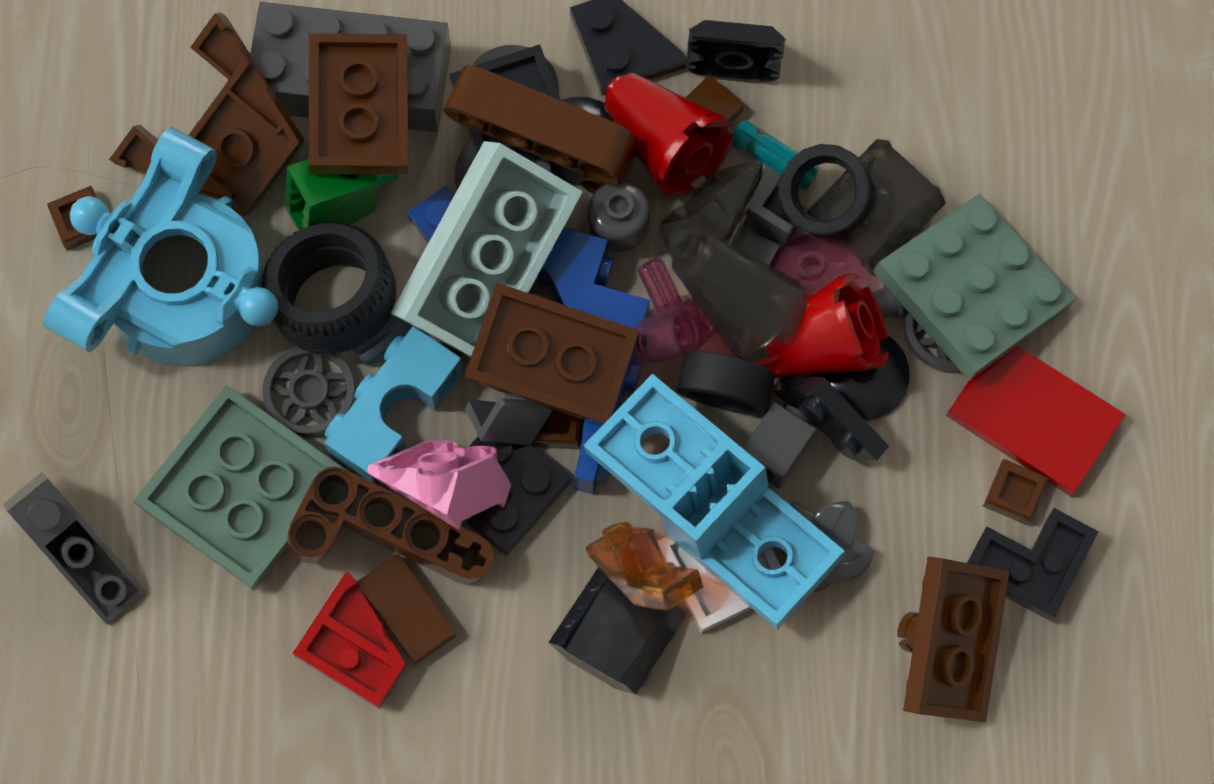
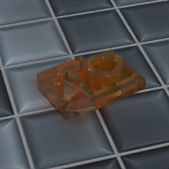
M628 522L613 524L602 531L601 538L585 547L588 556L635 606L669 610L704 588L698 569L677 567L672 562L664 563L654 530L651 528L633 527Z

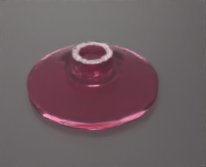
M805 234L790 240L785 247L779 249L767 271L768 291L775 305L785 312L837 277L847 273H856L861 277L854 281L861 289L863 282L862 263L856 250L840 237L835 239L819 238L811 234ZM820 265L819 269L815 272L809 273L804 271L810 266Z

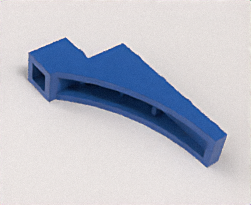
M563 227L538 274L539 284L547 286L559 304L639 330L612 412L613 415L621 407L626 389L630 391H635L642 363L636 362L635 359L640 345L649 346L656 319L649 317L650 300L603 287L608 285L614 265V259L608 257L607 239ZM584 420L582 445L574 473V489L593 495L597 481L606 483L609 472L589 456L583 446L602 425Z

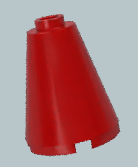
M635 73L619 76L607 87L604 102L606 111L615 123L627 128L636 136L637 157L659 189L667 196L679 198L689 195L696 190L691 183L701 175L707 180L711 178L727 157L733 143V135L727 130L732 125L721 114Z
M847 273L841 275L754 331L750 336L749 344L746 346L747 360L768 368L775 373V378L868 371L883 367L888 360V352L880 354V341L888 339L882 311L869 286L860 289L854 282L861 278L858 274Z

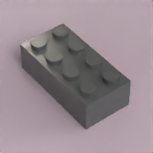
M259 2L250 54L289 116L309 118V33L407 34L408 129L438 133L451 52L447 22Z

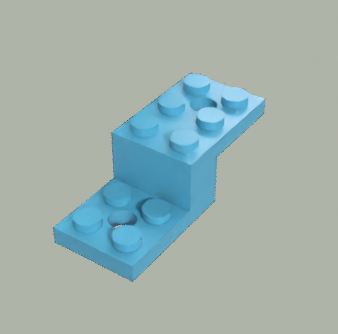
M653 374L583 445L589 456L660 515L665 535L776 630H779L845 558V551L768 487L765 466ZM654 433L664 434L670 439L667 450L657 455L648 454L642 449L643 441ZM778 547L784 550L787 554L786 563L781 568L775 570L764 568L758 560L760 554L765 549Z

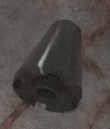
M706 231L686 234L675 245L672 252L674 257L672 269L734 357L751 362L764 358L770 354L764 347L776 337L781 342H784L801 321L807 306L808 297L802 293V289L805 288L797 279Z

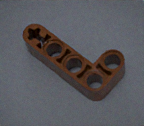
M466 65L463 67L443 109L449 118L465 127L577 172L579 185L592 194L606 184L618 188L620 182H625L636 158L637 139L627 128L476 66Z
M336 466L327 467L315 476L290 524L287 537L288 548L296 559L308 564L316 563L328 555L342 527H345L457 583L465 585L475 584L482 580L491 569L494 561L493 548L489 541L462 526L458 530L419 505L346 469ZM327 482H340L346 488L348 497L340 504H327L320 497L319 489ZM375 503L386 505L392 512V522L385 527L372 526L365 518L364 511L368 506ZM420 525L431 527L437 534V545L427 550L419 549L411 540V530ZM305 526L318 527L325 535V542L316 550L303 549L296 541L298 531ZM448 536L456 539L450 549L460 554H465L469 548L478 552L476 561L481 563L482 566L474 565L470 571H466L461 568L463 559L452 552L448 553L445 561L437 557L443 551L447 544Z

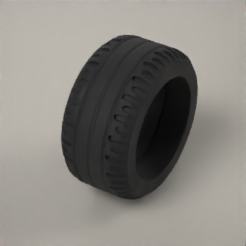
M331 221L330 223H316L313 226L303 227L300 231L293 232V235L287 236L286 240L280 242L281 245L277 246L275 252L271 253V258L267 260V265L264 267L262 288L268 289L275 295L278 301V311L273 320L279 331L289 342L311 353H322L323 355L330 353L333 355L336 352H348L354 347L356 349L359 345L366 344L367 340L373 339L372 337L376 336L379 333L378 331L384 328V324H387L388 318L392 315L390 313L396 301V281L383 249L369 233L349 223ZM334 265H351L366 271L359 290L351 299L339 307L327 311L310 312L294 306L296 295L302 284L319 270Z

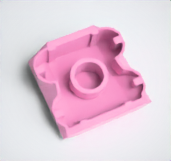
M425 440L369 464L367 473L458 530L460 529L461 522L495 505L504 508L511 488L509 479L498 463L497 449L495 447L472 446L462 448L458 447L457 442L449 440Z

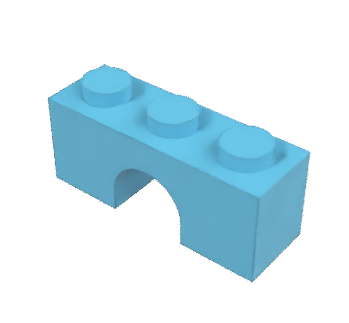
M414 326L405 337L399 335L392 341L385 352L384 360L386 362L376 375L370 373L362 380L354 395L357 399L346 414L343 412L338 413L330 422L325 432L327 439L324 444L329 456L356 475L378 486L381 482L367 473L369 464L406 449L402 436L384 423L389 408L398 401L415 399L436 411L464 373L460 357Z

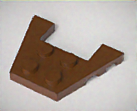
M215 13L190 48L225 76L228 81L189 133V136L217 151L214 168L198 194L216 200L227 196L234 202L231 209L239 215L246 216L251 214L305 142V139L229 19L223 13ZM133 126L109 160L121 167H129L146 174L158 139L143 126Z

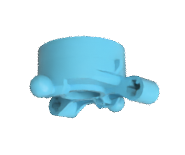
M174 127L168 128L157 141L145 178L130 202L123 201L111 213H109L104 202L91 196L79 198L72 205L70 211L72 226L81 234L90 236L97 234L91 251L93 258L83 274L67 289L58 293L52 300L44 317V328L91 352L99 346L112 325H114L121 337L127 342V351L134 356L139 352L143 356L163 364L192 366L208 363L227 355L240 346L257 326L267 325L275 319L278 311V301L272 292L262 288V275L265 263L250 227L238 213L231 209L234 204L232 199L224 196L216 200L198 194L216 163L217 151ZM178 235L196 239L206 248L208 266L203 278L194 287L182 293L167 294L153 289L145 282L143 262L147 252L156 242L168 236Z

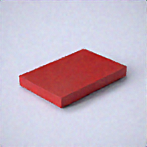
M1018 345L968 381L946 414L948 418L1025 468L1048 477L1050 484L1070 497L1074 494L1126 415Z

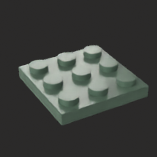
M980 193L881 260L873 270V273L969 381L1067 310L1075 301L1073 295Z
M226 385L133 502L177 536L255 591L287 550L290 524L315 476L327 467H343ZM330 481L321 486L319 495L323 501L326 500L339 482ZM301 528V529L298 531V533L296 534V537L298 536V534L301 532V530H302L303 528Z

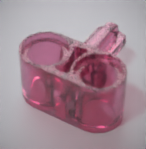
M659 258L651 259L638 267L639 276L654 305V309L635 328L639 330L635 347L640 357L646 363L655 364L691 354L692 351H697L721 329L723 310L720 301L711 291L703 290L680 296L664 261Z

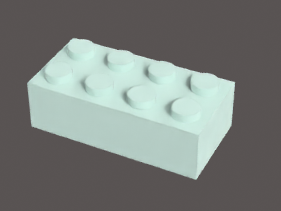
M484 141L390 314L471 358L496 282L527 293L529 292L578 202L582 191L503 144Z

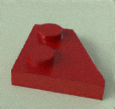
M345 572L292 653L295 658L379 710L407 668L406 663L362 593L353 575Z

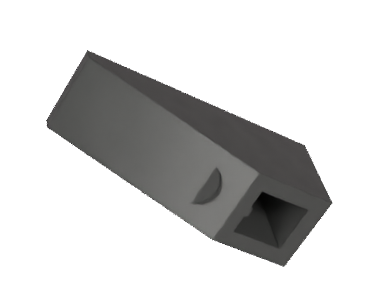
M43 472L3 504L7 512L106 625L146 592Z

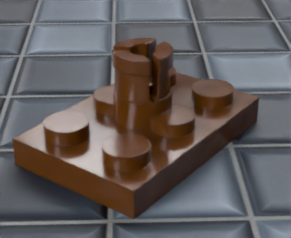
M309 33V174H408L407 34Z
M496 282L464 380L603 425L612 416L639 330Z
M927 557L919 613L908 612L905 614L897 629V637L905 638L899 642V645L903 650L912 653L903 711L921 715L986 722L1010 571L949 559Z

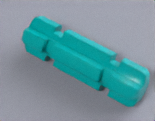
M742 121L733 133L732 144L745 153L749 150L752 151L754 159L782 175L788 162L798 152L768 133L761 135L759 133L760 128L749 121ZM818 165L814 166L804 175L800 188L807 189L813 183L818 174Z

